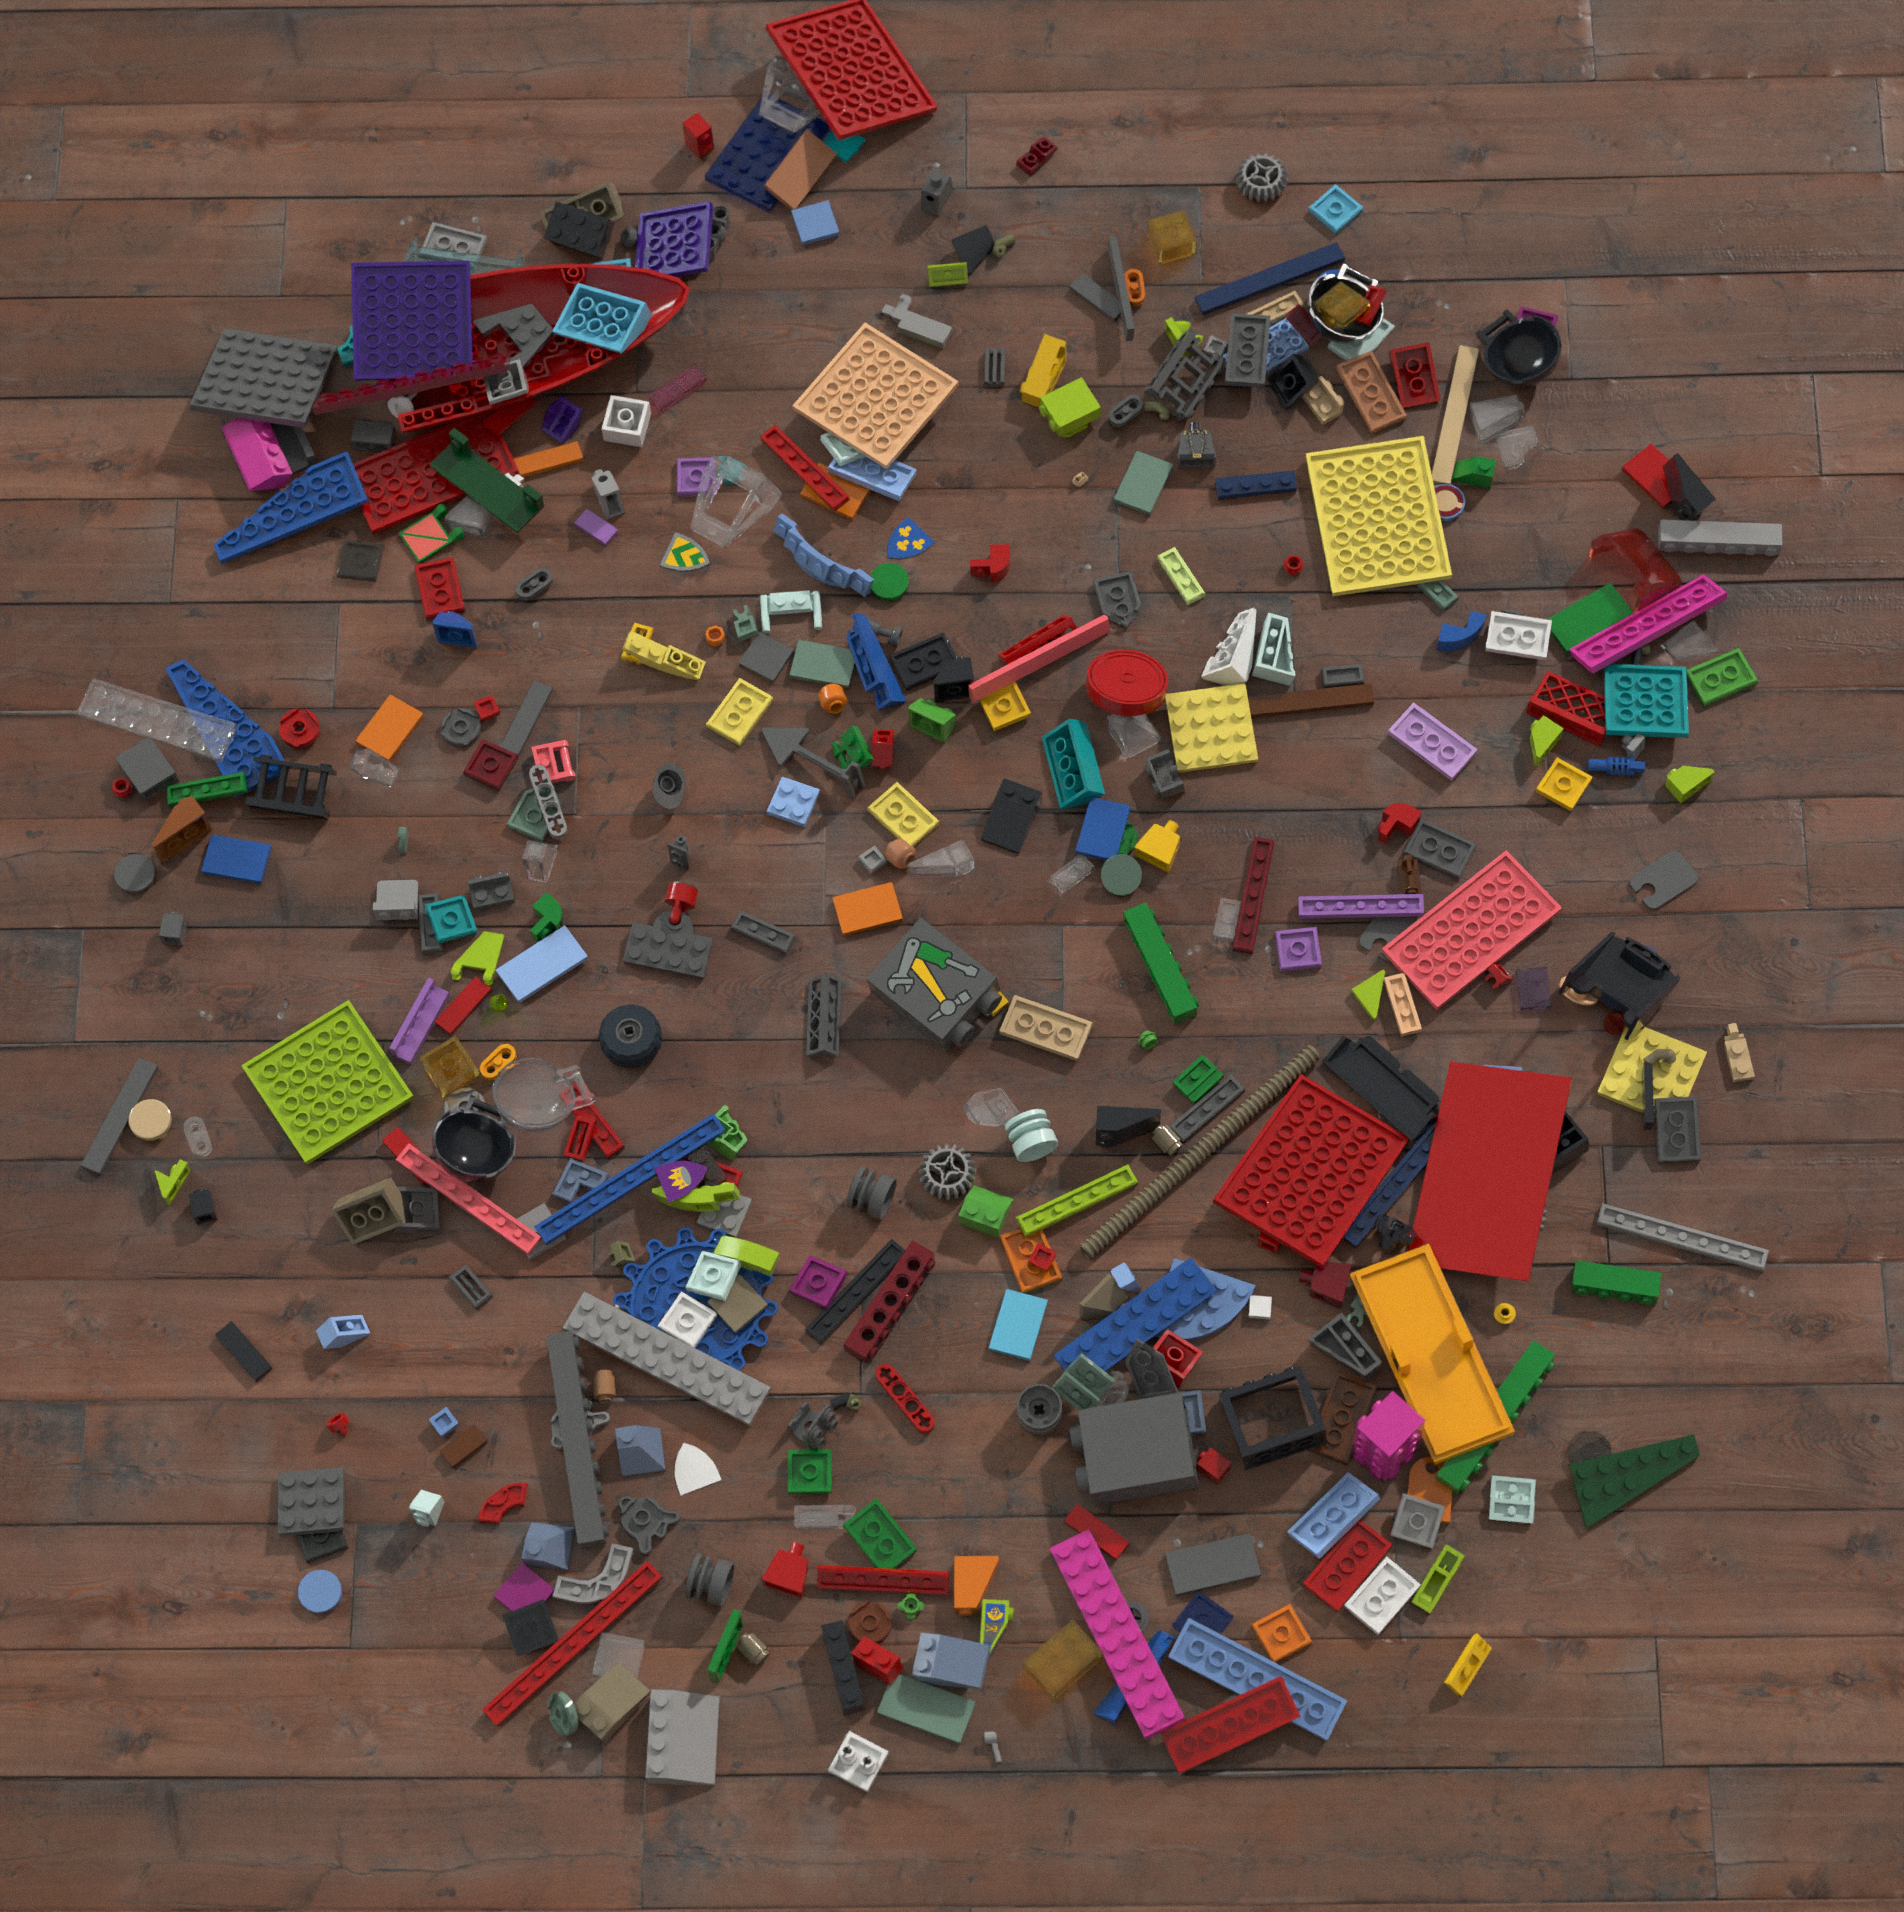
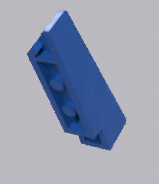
M854 613L852 615L854 624L852 631H848L847 641L865 691H873L877 710H883L906 702L904 694L866 615Z
M1158 1630L1148 1642V1646L1158 1666L1174 1640L1173 1636L1162 1630ZM1117 1682L1093 1711L1094 1715L1114 1726L1124 1708L1130 1709Z

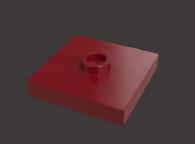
M482 739L464 769L463 774L500 791L519 756Z

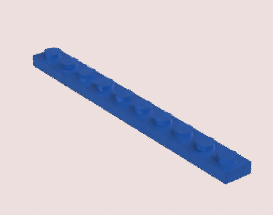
M713 1113L534 1226L546 1245L550 1244L656 1177V1167L681 1161L726 1133L724 1127Z

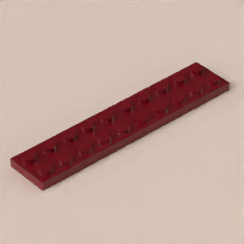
M497 354L491 356V359L488 360L483 358L475 359L471 364L465 365L462 362L454 364L453 368L445 369V367H439L431 373L421 371L415 373V376L410 378L404 375L395 378L396 380L391 382L381 380L376 383L377 385L373 386L363 384L358 386V389L351 391L350 388L339 390L337 394L333 395L330 392L324 393L317 398L313 411L315 415L505 373L510 364L509 356Z

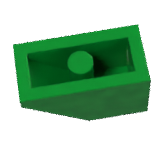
M1475 456L1457 461L1452 481L1491 489L1496 460Z

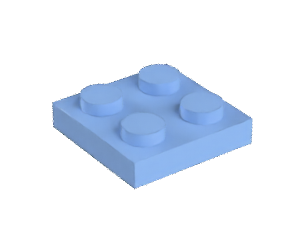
M782 777L767 809V815L805 827L820 795V789Z

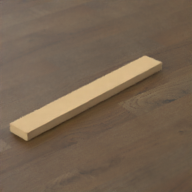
M1462 345L1459 347L1432 472L1433 484L1436 485L1451 484L1479 348Z

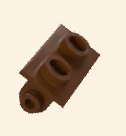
M1405 855L1403 860L1397 861L1401 894H1422L1418 861L1412 858L1411 855Z

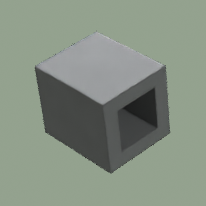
M178 912L163 913L159 933L163 944L183 946L187 928V921L184 915Z

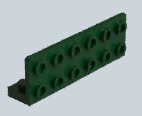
M454 428L449 432L450 445L430 463L431 468L514 532L519 533L544 508L542 495L528 484L523 489L471 450L469 439Z

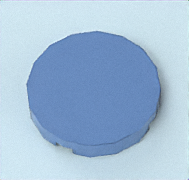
M314 1570L301 1580L298 1587V1597L303 1607L309 1612L323 1614L333 1610L340 1603L342 1586L332 1572Z

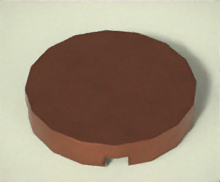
M864 1601L857 1604L851 1610L848 1619L849 1631L857 1642H860L865 1636L878 1644L883 1642L891 1631V1615L888 1609L881 1603Z

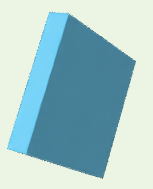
M1335 184L1313 203L1308 211L1331 231L1338 234L1363 212L1364 207Z

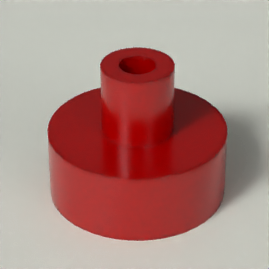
M344 1412L335 1415L326 1424L332 1433L339 1431L341 1435H344L349 1431L346 1427L349 1419Z

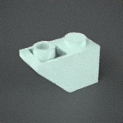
M421 1490L409 1507L416 1523L428 1527L429 1524L436 1526L444 1500L440 1495Z

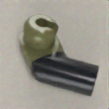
M1645 644L1632 652L1631 665H1641L1642 654L1647 655L1650 653L1649 644Z
M848 1392L829 1400L833 1410L842 1406L858 1410L862 1406V1400Z

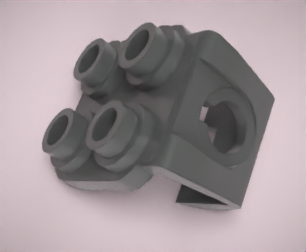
M805 1401L800 1410L788 1423L787 1428L805 1444V1447L810 1450L816 1448L820 1450L826 1441L824 1435L828 1431L833 1432L838 1425V1421L832 1406L825 1403L821 1412L817 1413L811 1410L808 1402ZM809 1422H813L806 1432L805 1425Z

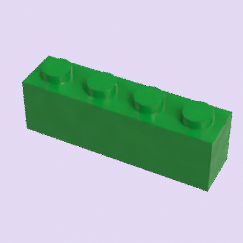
M1575 1260L1571 1291L1581 1296L1592 1294L1597 1295L1601 1299L1612 1297L1618 1298L1622 1302H1631L1632 1300L1639 1301L1643 1305L1657 1304L1659 1298L1661 1273Z

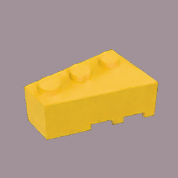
M1044 334L1034 362L1028 371L1026 382H1023L1020 388L1022 402L1039 407L1040 397L1053 391L1067 362L1066 341Z

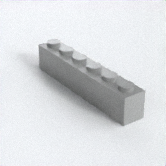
M1661 520L1658 529L1659 550L1665 552L1780 555L1782 548V524Z

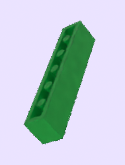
M1145 902L1123 911V921L1175 1025L1197 1016L1199 1003L1196 996H1192L1189 991L1191 988L1187 978H1183L1180 973L1182 968L1179 961H1174L1172 947L1170 943L1165 942L1163 938L1165 934L1161 925L1157 926L1155 922L1156 915L1152 908L1149 909Z

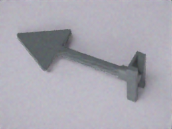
M763 727L761 729L780 767L784 765L793 753H796L837 776L843 782L847 797L852 800L856 799L854 791L857 787L864 788L866 786L859 764L852 761L846 769H841L800 746L801 742L810 733L809 728Z

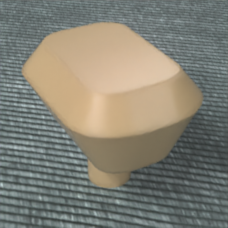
M1080 472L1072 479V482L1080 487L1088 480V477L1083 472Z

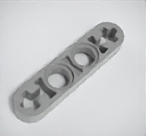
M535 765L530 769L529 776L549 834L554 839H562L567 835V825L550 777L544 766ZM537 771H539L540 774H542L541 776L543 783L539 784L538 777L535 773ZM545 788L551 791V794L546 798L539 795L540 791ZM551 806L557 809V813L552 816L546 814V809ZM557 820V823L561 828L560 833H557V831L555 830V825L553 821Z

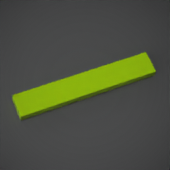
M1126 1165L1017 1216L1016 1222L1026 1238L1138 1185V1181L1129 1165Z

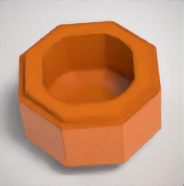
M715 625L707 629L705 638L709 645L716 647L723 644L725 633L723 628Z

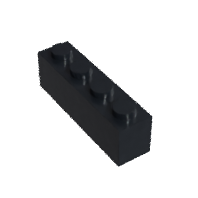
M840 1620L821 1625L843 1715L846 1716L865 1711L843 1621Z

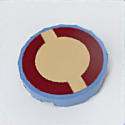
M1452 484L1436 485L1434 489L1441 521L1448 522L1460 517L1465 507V497L1462 491Z

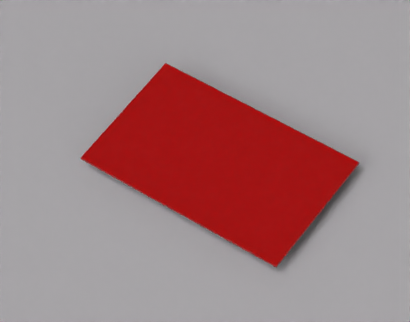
M1450 1061L1413 1226L1417 1236L1414 1242L1409 1244L1408 1251L1429 1244L1440 1269L1529 1282L1572 1077Z

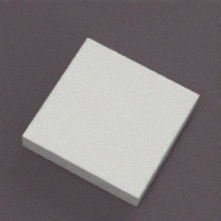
M681 1291L659 1323L658 1329L696 1348L718 1314Z

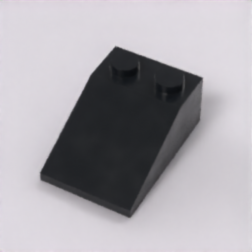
M1678 453L1663 466L1673 509L1680 520L1691 521L1716 500Z
M1004 778L996 794L981 840L1019 854L1042 804V792Z
M1097 1106L1096 1145L1110 1148L1153 1132L1160 1126L1161 1109Z

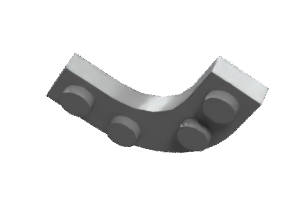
M612 1544L603 1572L591 1580H576L558 1576L553 1599L575 1604H594L603 1601L625 1581L634 1552L633 1548Z

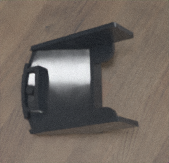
M1610 932L1570 969L1558 994L1562 996L1570 988L1577 994L1589 993L1622 1015L1624 1024L1629 1028L1624 1037L1628 1041L1640 1028L1643 1029L1678 984L1680 977L1679 975L1675 977L1670 971L1671 965L1645 945L1628 937L1626 940L1614 937L1616 933Z

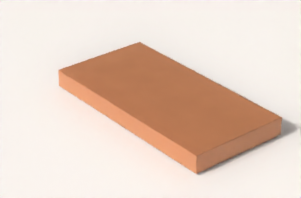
M807 129L763 187L789 209L795 210L837 153Z
M1372 350L1336 365L1342 381L1371 434L1407 418Z

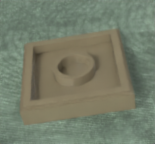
M740 1274L735 1278L726 1301L711 1298L707 1301L708 1305L717 1312L718 1316L735 1334L768 1307V1304Z

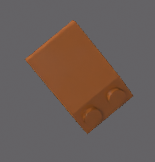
M192 795L178 802L152 843V847L161 864L212 831L205 812Z

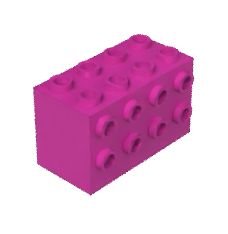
M1393 1391L1382 1402L1378 1400L1371 1408L1372 1412L1368 1417L1364 1415L1357 1422L1356 1425L1358 1427L1355 1430V1441L1352 1444V1454L1355 1461L1360 1465L1364 1464L1370 1469V1474L1377 1480L1381 1479L1384 1483L1388 1478L1392 1480L1399 1473V1467L1403 1463L1408 1464L1415 1456L1413 1453L1420 1446L1425 1425V1419Z

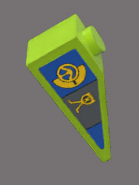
M983 1599L980 1643L991 1646L988 1662L1006 1633L1009 1621H1013L1014 1608H1010L1009 1600Z

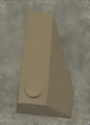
M609 181L561 202L608 218L614 222L623 218L622 202L615 184ZM554 206L539 212L546 229Z

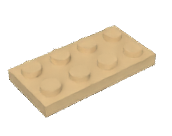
M1014 995L999 1034L1078 1062L1093 1022Z

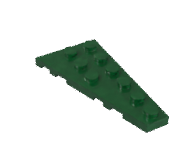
M1695 1435L1569 1464L1568 1467L1585 1529L1700 1456Z

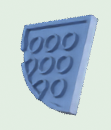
M1174 1258L1169 1272L1185 1261ZM1199 1267L1216 1288L1217 1293L1167 1329L1188 1341L1209 1336L1230 1324L1241 1310L1246 1307L1250 1296L1255 1290V1285ZM1167 1329L1162 1331L1153 1339L1159 1340Z

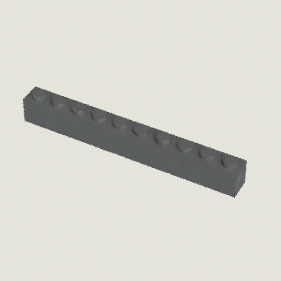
M572 1330L546 1335L578 1545L581 1548L607 1544L606 1537L610 1536L608 1524H604L603 1516L606 1515L604 1502L601 1503L600 1500L603 1488L601 1481H597V1474L600 1473L598 1461H594L593 1455L597 1450L595 1440H591L590 1432H593L592 1420L588 1419L587 1411H590L588 1398L584 1397V1390H587L585 1377L581 1378L580 1370H583L584 1366L582 1357H578L577 1349H580L579 1337H575Z

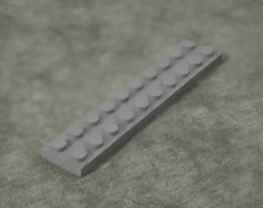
M583 1292L563 1326L564 1331L572 1330L575 1337L578 1336L579 1339L748 1426H751L771 1391L770 1386L586 1292Z

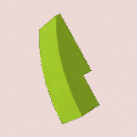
M723 1235L713 1253L739 1260L742 1263V1268L749 1271L754 1269L770 1277L780 1260V1254L777 1251L746 1240Z
M1445 1545L1413 1598L1412 1603L1432 1613L1466 1556L1449 1545Z

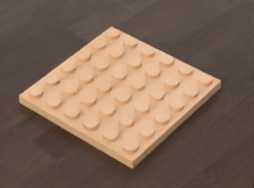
M864 323L794 403L793 410L887 470L959 386V381L872 326Z

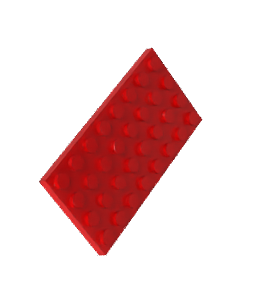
M491 411L455 421L353 463L369 502L360 507L372 534L434 510L440 504L446 505L467 496L430 466V463L450 445L449 432L454 428L469 439L471 450L504 475L509 473L512 477L519 474V470L502 434L496 436L483 426L484 420L492 415Z

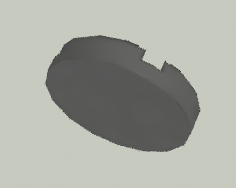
M465 708L448 712L440 725L445 741L455 747H466L473 744L479 738L482 730L477 714Z
M132 854L122 858L117 863L114 870V878L124 892L139 894L153 885L156 878V870L152 861L146 856Z

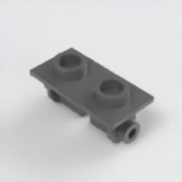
M678 836L673 845L668 843L667 846L672 864L679 868L686 867L689 869L690 852L685 836Z

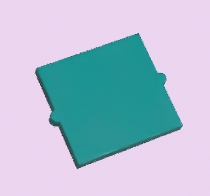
M833 131L828 132V136L822 142L837 153L836 157L847 163L854 154H858V150L866 142V139L856 135L838 140Z

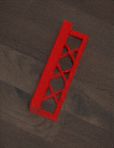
M1062 615L997 656L1002 663L1008 665L1025 654L1031 653L1033 649L1041 648L1038 646H1045L1051 638L1058 639L1062 637L1064 630L1069 627L1072 631L1077 629L1072 617Z

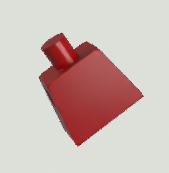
M792 1542L789 1552L779 1549L762 1577L763 1586L803 1598L809 1567L808 1559L801 1556L805 1546Z

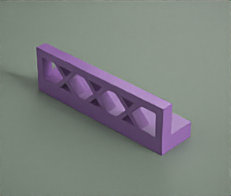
M431 978L427 979L390 1046V1051L394 1058L412 1065L435 1020L450 996L448 991L436 987L434 980Z

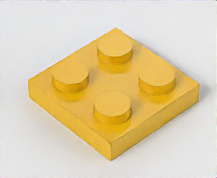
M1016 682L979 700L993 731L1031 717V712Z
M1556 758L1536 788V793L1572 812L1593 777Z

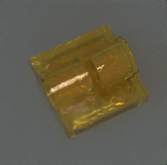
M1341 281L1314 302V309L1321 313L1323 322L1330 328H1334L1337 325L1344 328L1370 307V301Z

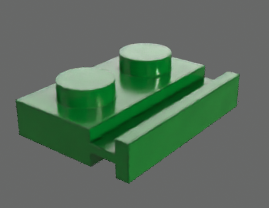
M1201 1055L1173 1081L1172 1085L1195 1105L1224 1078V1074L1220 1073L1204 1055Z

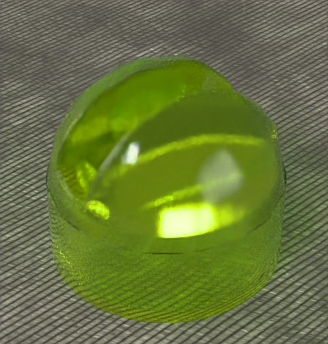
M503 994L492 996L489 1000L491 1009L494 1011L505 1010L507 1007L506 997Z

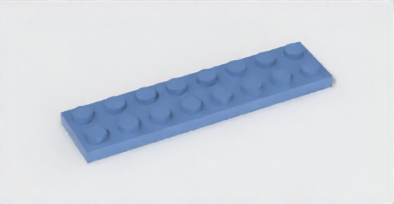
M1190 1618L1187 1619L1168 1656V1659L1237 1695H1241L1282 1675L1301 1716L1291 1721V1723L1325 1741L1328 1740L1347 1703V1700Z

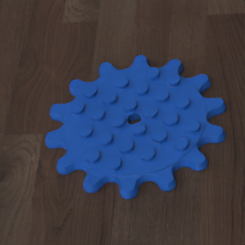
M683 1227L678 1231V1240L673 1247H665L657 1239L650 1240L646 1245V1249L650 1254L649 1262L645 1265H638L632 1262L624 1266L623 1272L626 1277L632 1280L633 1287L629 1292L616 1294L613 1298V1304L618 1305L620 1309L627 1310L631 1316L658 1329L659 1323L681 1291L712 1309L707 1303L712 1297L689 1292L685 1287L701 1252L714 1253L722 1235L726 1236V1233L722 1229H715L708 1240L699 1242L695 1240L690 1228ZM740 1267L737 1276L740 1274L760 1296L762 1288L773 1281V1274L770 1277L761 1272L749 1271ZM763 1299L768 1304V1307L737 1334L717 1316L695 1349L728 1364L738 1371L742 1370L745 1366V1360L741 1354L742 1348L749 1344L757 1347H763L767 1344L768 1336L759 1329L758 1322L763 1317L776 1315L778 1305L774 1301Z

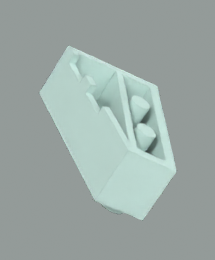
M1268 613L1263 623L1252 676L1291 686L1295 678V670H1293V654L1291 653L1290 646L1291 638L1288 618Z

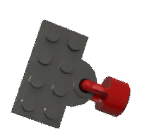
M680 881L669 883L664 901L671 905L672 909L657 917L653 926L636 922L632 923L623 958L624 963L700 979L705 978L714 940L710 937L695 935L691 919L687 916V911L695 908L699 892L695 886Z

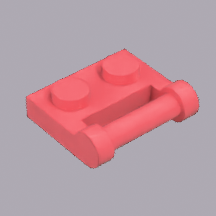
M566 740L532 747L535 765H542L546 768L552 783L569 782L576 779L568 754L569 744ZM553 751H560L564 772L558 773ZM537 771L539 783L541 784L543 783L542 774Z

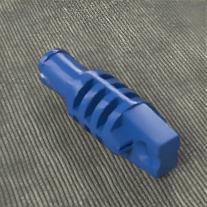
M1609 757L1606 760L1588 759L1587 771L1606 772L1608 775L1634 776V773L1645 772V762L1634 761L1635 758Z

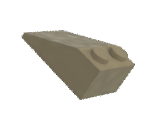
M618 1662L577 1700L574 1706L578 1719L601 1740L607 1742L651 1691Z

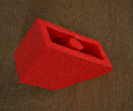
M874 730L872 738V756L874 760L872 761V766L885 769L893 764L894 730Z

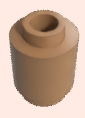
M610 1370L596 1371L595 1377H593L594 1399L599 1400V1403H610L616 1397L615 1377Z

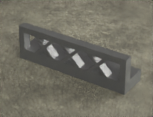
M829 973L809 979L806 1056L810 1058L821 1054L831 1058L839 1056L841 979ZM821 982V987L816 992V984ZM820 1001V1007L815 1011V1006ZM819 1020V1026L815 1031V1024ZM818 1039V1048L814 1049V1044Z

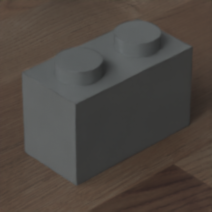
M355 420L351 437L353 449L380 453L394 447L396 438L395 426L387 421Z

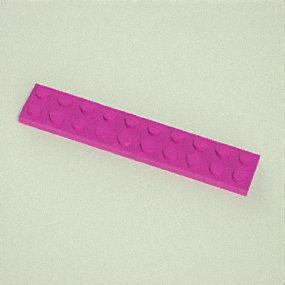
M1088 1529L1051 1547L1050 1551L1145 1740L1185 1721L1186 1719L1090 1530Z

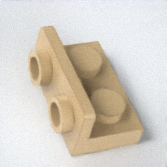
M1323 376L1319 377L1318 383L1313 385L1302 396L1322 425L1343 414L1344 401L1342 397L1336 395L1331 383L1328 380L1326 381Z

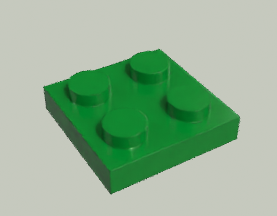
M832 1449L788 1450V1495L832 1494Z

